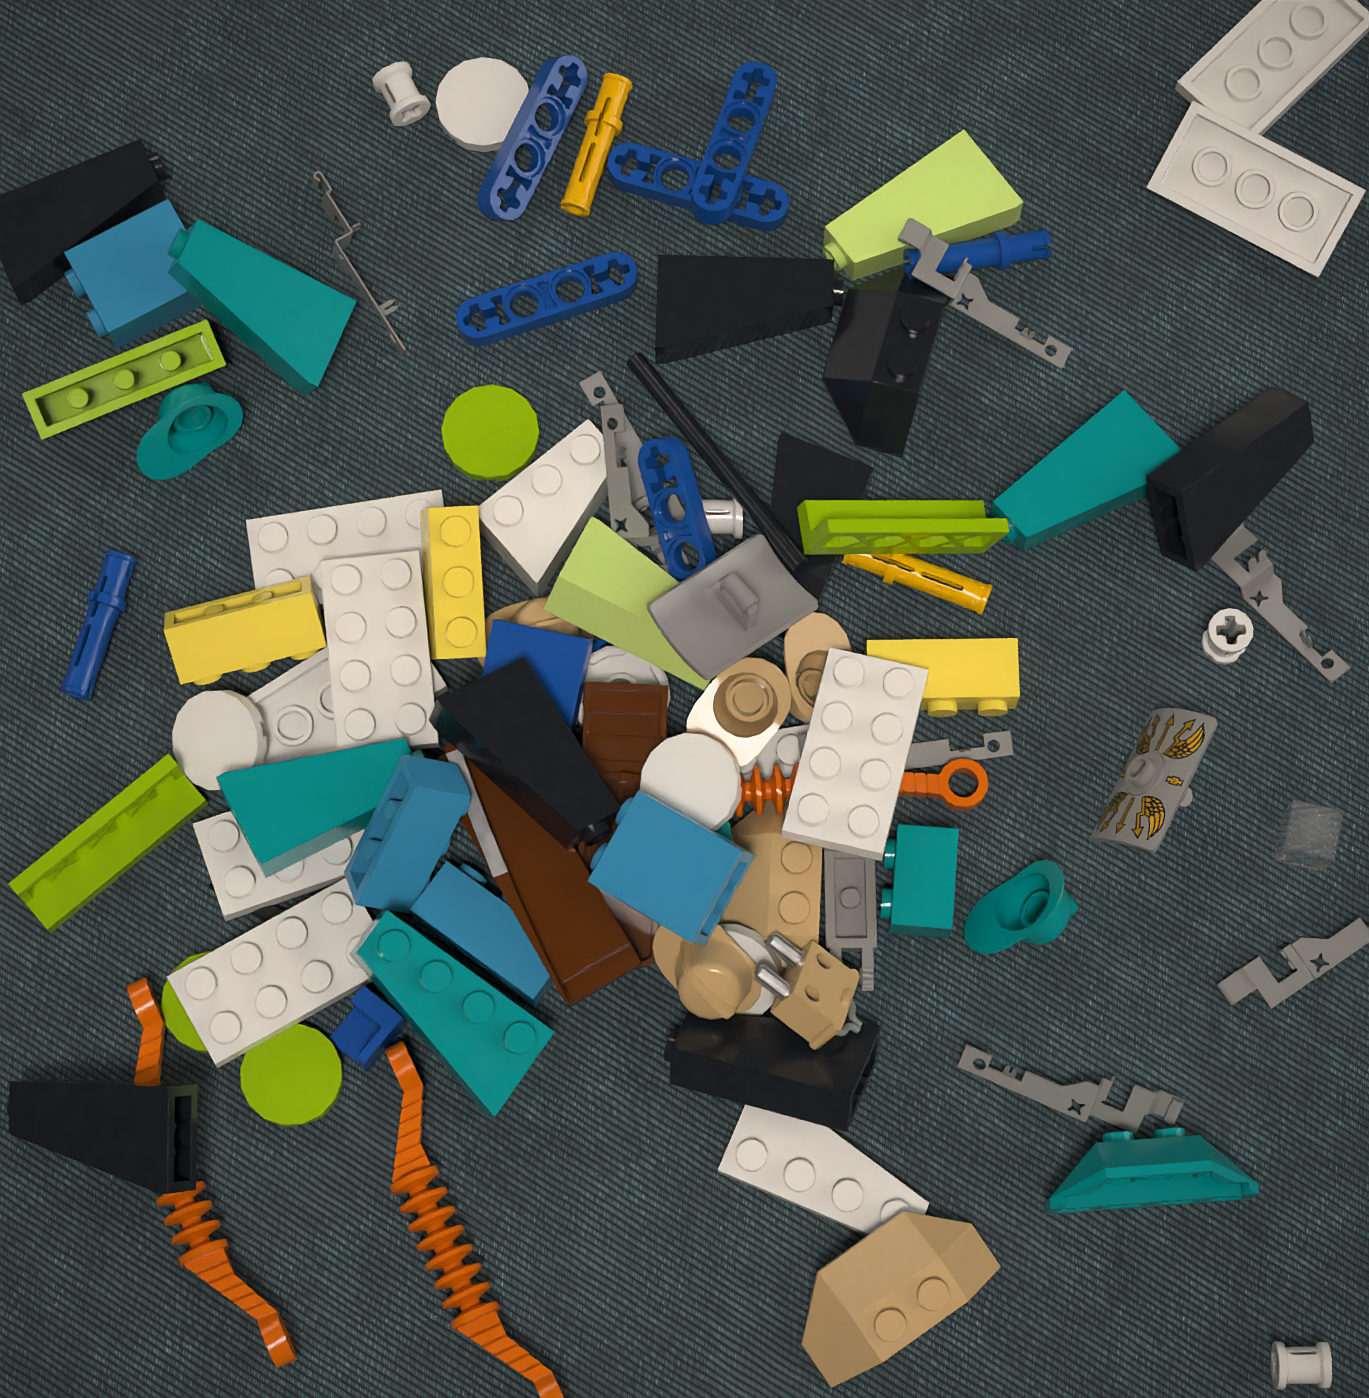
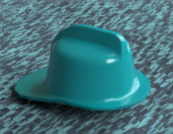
M207 382L184 384L171 390L159 404L156 424L143 436L137 448L136 463L140 472L150 479L166 480L177 477L191 469L214 449L226 443L236 434L242 425L243 412L239 402L229 395L216 393Z
M1047 859L1036 861L980 899L968 914L964 925V940L969 948L980 954H995L1013 946L1019 941L1040 946L1055 940L1065 929L1070 917L1078 910L1075 899L1064 888V874L1059 865Z

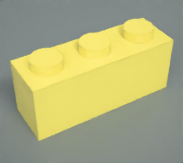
M478 505L423 509L420 511L425 607L431 660L486 657Z
M311 576L166 612L164 618V633L181 685L189 682H194L196 685L209 684L219 680L224 673L240 669L247 673L256 672L268 667L271 661L291 657L293 660L306 659L319 652L321 648L327 647L326 628Z
M1018 638L866 641L864 655L929 670L920 710H927L929 716L950 717L958 714V710L978 709V715L994 717L1005 715L1008 713V709H1015L1020 698Z

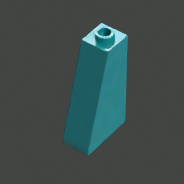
M199 219L187 231L180 228L167 252V255L174 258L168 274L297 392L307 396L320 384L357 301Z
M1124 390L996 498L992 503L989 517L1007 518L1009 533L1001 540L1008 545L1013 542L1023 552L1148 496L1149 490L1146 475L1182 450Z
M405 738L225 772L217 776L216 779L228 807L265 878L365 829L402 754L425 758L420 749L412 753Z

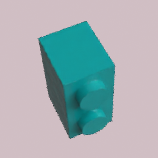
M898 824L895 839H887L883 868L892 869L891 888H882L880 918L889 919V934L949 938L953 929L959 829Z

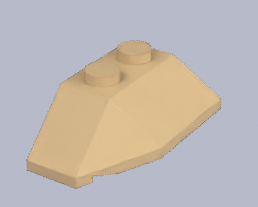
M786 799L783 814L777 815L772 801L766 800L762 816H757L753 810L731 828L733 842L756 856L718 924H738L755 930L766 939L765 944L773 933H778L796 948L802 950L812 940L817 944L819 942L823 847L782 838V828L790 799ZM778 957L781 963V973L783 978L788 963H786L784 960Z
M901 1211L816 1272L805 1329L803 1330L800 1344L832 1388L883 1363L967 1303L1001 1266L971 1223Z

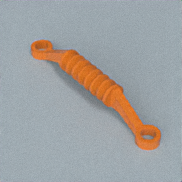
M960 758L952 760L945 765L939 774L928 773L926 775L925 773L913 774V772H904L898 797L915 796L926 798L927 796L928 798H938L953 810L968 811L974 809L983 801L988 790V777L986 771L979 763L971 759ZM794 763L790 779L784 778L779 764L773 765L770 780H764L759 766H753L749 782H744L739 772L742 795L734 812L736 817H742L746 802H751L756 815L762 816L766 800L772 801L777 815L783 814L786 799L791 797L799 763ZM960 772L971 775L977 785L975 793L968 797L955 795L950 790L948 784L950 777Z
M147 977L126 985L132 1005L144 1029L140 1042L139 1060L137 1061L134 1082L161 1083L160 1076L166 1023L152 986ZM196 1181V1190L163 1194L156 1199L157 1207H175V1210L163 1219L164 1225H182L183 1229L171 1238L172 1245L189 1244L190 1249L178 1258L180 1266L191 1270L258 1321L265 1345L277 1368L296 1361V1352L280 1313L236 1276L226 1251L229 1248L227 1239H209V1235L217 1230L221 1223L219 1220L202 1221L201 1216L213 1207L211 1200L195 1202L193 1198L206 1188L204 1181Z
M404 1041L393 1044L384 1050L404 1094L396 1146L397 1154L395 1155L394 1162L395 1169L392 1178L393 1184L390 1185L389 1189L392 1195L406 1193L410 1195V1198L399 1207L401 1214L417 1212L419 1215L407 1227L409 1233L422 1231L427 1233V1236L416 1245L417 1252L434 1250L436 1253L424 1265L425 1270L443 1269L445 1273L433 1284L434 1290L451 1288L453 1291L441 1304L442 1308L460 1307L462 1311L450 1322V1326L453 1331L458 1330L499 1360L534 1382L540 1398H564L553 1372L507 1336L497 1314V1311L501 1309L498 1301L481 1303L479 1300L491 1287L489 1282L472 1284L470 1280L482 1269L481 1263L463 1264L462 1260L474 1248L472 1244L455 1246L453 1242L465 1231L463 1225L446 1226L445 1221L457 1210L455 1206L438 1207L436 1204L448 1193L446 1187L429 1188L428 1186L440 1172L436 1165L431 1166L421 1144L424 1085Z

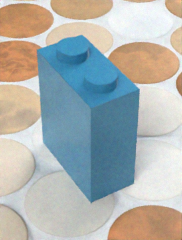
M169 199L64 252L71 266V269L64 272L69 285L77 299L84 295L87 296L93 309L86 312L91 325L99 339L108 335L116 349L202 305L168 274L174 260L173 257L167 255L169 247L180 228L186 231Z
M637 791L634 798H628L621 806V810L616 817L618 827L610 842L603 843L596 851L591 861L590 867L593 872L588 882L685 940L706 946L756 855L658 798Z

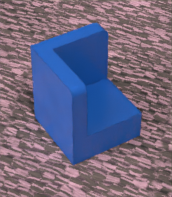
M363 985L350 1000L354 1008L332 1033L330 1041L368 1073L384 1054V1049L394 1042L407 1024L400 1014Z

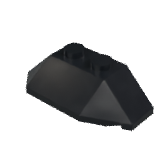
M904 267L848 290L822 377V382L839 415L847 426L854 444L901 458L903 457L949 298L917 278L910 280ZM945 276L950 280L954 281L953 277Z

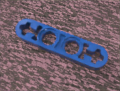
M574 55L555 56L547 59L541 66L479 189L478 206L481 213L491 221L514 220L520 217L526 209L588 82L587 70L584 63ZM565 68L564 78L568 81V85L560 86L563 77L558 72L559 69ZM555 91L554 95L547 94L548 92ZM541 104L546 106L551 114V124L546 131L541 130L535 121L536 109ZM520 145L525 146L531 155L530 167L525 172L521 171L515 163L514 155ZM513 180L519 182V184L511 185ZM505 190L503 199L508 204L505 208H499L502 200L497 196V192Z
M745 63L736 71L692 186L691 212L697 220L705 224L715 225L723 223L733 213L774 102L777 77L773 69L764 63ZM753 82H758L762 85L757 88L754 102L747 100L748 87ZM736 116H744L750 119L754 126L747 131H737L731 128L728 121ZM720 154H731L739 160L740 164L732 169H723L717 166L714 158ZM714 183L721 185L720 197L715 201L714 205L708 204L706 200L710 198Z
M630 142L619 144L612 149L608 156L607 168L610 182L616 188L691 211L692 186L701 165L700 161ZM628 159H634L637 161V169H633L629 176L623 175L621 165H626ZM651 164L657 165L654 169L653 184L647 183V172H651ZM671 170H680L687 175L689 182L681 190H669L661 182L663 175ZM746 175L733 213L726 221L760 231L776 230L784 224L788 216L789 199L787 193L781 186L773 182ZM743 190L749 191L745 210L739 209L742 204ZM766 198L773 199L775 209H771L768 215L760 214V206L758 204H763ZM710 199L706 200L708 204L714 205L715 203Z
M611 252L472 297L464 301L457 310L456 322L458 333L462 340L469 345L477 347L486 346L623 301L630 297L637 288V265L627 254ZM617 268L620 274H625L622 285L616 286L612 279L606 280L609 278V269ZM590 274H594L595 283L599 282V293L595 295L592 294L591 280L588 277ZM566 281H575L582 285L584 294L576 302L568 303L562 301L557 296V288ZM520 296L532 297L538 303L537 311L530 317L522 318L516 316L510 309L512 302ZM502 304L504 318L507 321L503 325H500L499 315L497 316L495 305ZM480 313L483 319H487L485 321L486 329L477 331L474 325H469L471 323V315Z
M662 436L651 439L642 445L638 454V466L666 565L668 564L669 575L678 582H682L718 558L688 451L678 438ZM667 453L670 463L659 466L657 456ZM676 478V485L664 488V481ZM672 494L678 495L685 503L686 513L682 521L674 519L668 510V501ZM686 542L693 544L699 553V563L695 569L688 567L682 559L681 551Z

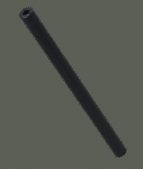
M642 353L632 355L627 361L629 369L796 574L807 569L811 560L804 554L794 539Z

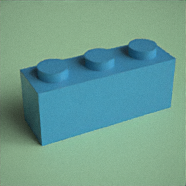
M402 754L344 871L356 905L411 914L410 908L429 885L431 874L440 856H443L449 848L451 835L460 817L467 813L470 806V789L466 785L458 764Z
M446 861L410 908L413 919L536 1008L554 982L503 894L498 898L485 889L483 886L487 880L470 866L463 863L458 869Z

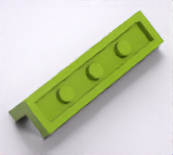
M804 500L797 507L805 555L983 554L1009 533L1007 518H986L983 500Z
M168 753L8 883V885L29 907L43 926L52 933L204 809L208 802L184 775L179 765Z

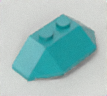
M1185 1128L1155 1130L1153 1139L1134 1140V1133L1131 1131L1103 1134V1142L1093 1145L1044 1204L1045 1215L1251 1200L1259 1194V1189L1256 1181L1201 1135L1186 1136Z

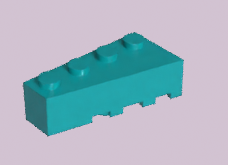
M388 910L379 912L350 953L351 957L387 1000L395 1006L410 1024L411 1029L442 1062L444 1068L472 1098L474 1104L484 1116L495 1117L554 1034V1031Z

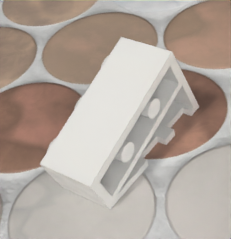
M587 419L478 506L479 530L481 534L537 598L543 596L548 588L547 584L562 561L564 562L572 551L573 544L588 523L590 517L595 515L608 495L603 434ZM620 459V460H617V461H618V467H621V459Z

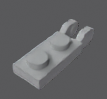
M824 848L825 950L840 962H842L841 952L861 951L859 984L862 991H874L873 951L877 950L875 859Z

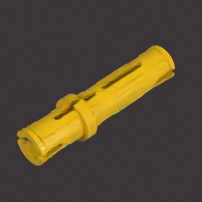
M606 73L603 75V82L594 109L587 112L584 121L587 130L575 160L564 198L560 203L561 209L575 216H589L590 207L603 173L613 138L620 135L623 126L620 118L629 91H631L632 82L618 74Z
M845 554L842 563L846 565L850 564L884 577L883 583L892 585L893 581L936 598L976 611L980 615L983 613L993 586L907 554Z

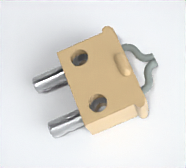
M773 933L768 938L766 947L788 963L784 976L781 978L766 965H761L753 976L756 982L776 996L770 1012L806 1039L814 1050L819 1049L834 1035L844 1036L849 1030L858 1033L862 1022L856 1017V1005L853 1001L860 978L856 969H849L813 940L802 950H799L780 934ZM848 1013V1017L851 1022L844 1024Z

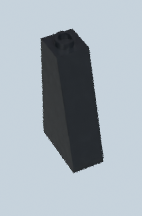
M141 139L0 195V260L21 305L31 302L65 276L64 272L71 269L64 252L165 200L159 182L168 178L157 152L147 155Z
M658 255L655 363L667 364L831 323L833 306H842L843 277H834V259Z
M1272 386L1146 475L1162 556L1195 572L1200 570L1314 443L1308 401Z
M781 432L777 444L771 512L804 552L797 507L804 500H864L871 485L874 468ZM768 541L787 571L807 592L818 600V609L814 611L817 613L841 554L807 555L811 560L810 565L803 572L796 574ZM787 629L776 637L784 639Z
M525 657L437 699L429 717L433 728L564 848L569 850L582 842L585 843L586 847H590L612 833L611 825L621 808Z
M688 1013L679 1032L672 1031L665 1046L664 1060L670 1062V1084L848 1132L877 1064L881 1026L862 1023L858 1033L849 1030L844 1036L834 1035L819 1049L814 1050L806 1039L778 1018L732 1016L729 1019L719 1018L710 1020L698 1017L693 1013Z
M58 1079L10 1081L9 1097L7 1100L9 1134L156 1193L170 1194L196 1190L198 1084Z

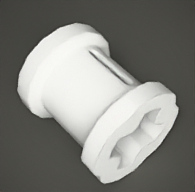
M404 61L382 68L372 78L375 91L383 94L391 109L389 117L395 126H406L416 122L426 115L431 107L428 98L425 95H420L411 78L413 75L409 63Z
M734 497L732 500H702L701 498L710 533L732 534L734 539H742L743 508Z
M1228 608L1217 612L1209 622L1208 629L1202 635L1201 645L1205 655L1209 656L1217 664L1226 665L1234 663L1244 653L1253 638L1254 629L1249 617L1238 609ZM1221 629H1226L1229 637L1236 638L1233 644H1227L1226 637L1218 635Z
M1274 1341L1272 1343L1270 1365L1272 1382L1276 1390H1284L1287 1384H1317L1319 1388H1330L1332 1382V1357L1328 1342H1317L1316 1346L1285 1347L1282 1341Z

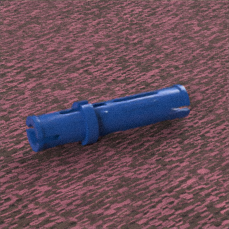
M1046 228L1006 235L1003 231L992 232L990 238L950 243L936 271L940 274L957 272L966 257H968L967 263L972 265L971 269L994 266L998 270L1009 269L1011 263L1049 259L1051 257V248H1044V244H1051L1050 236ZM909 248L903 252V260L910 261V264H903L910 280L916 279L911 273L921 257L918 249Z
M113 550L106 551L95 589L88 593L86 602L89 604L87 615L77 639L67 674L60 688V692L84 701H91L95 683L101 670L114 626L119 614H124L127 606L124 598L130 578L137 564V560L133 559L132 556Z

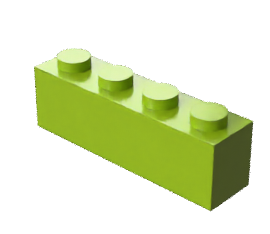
M206 319L22 393V396L40 438L43 440L226 366V363Z

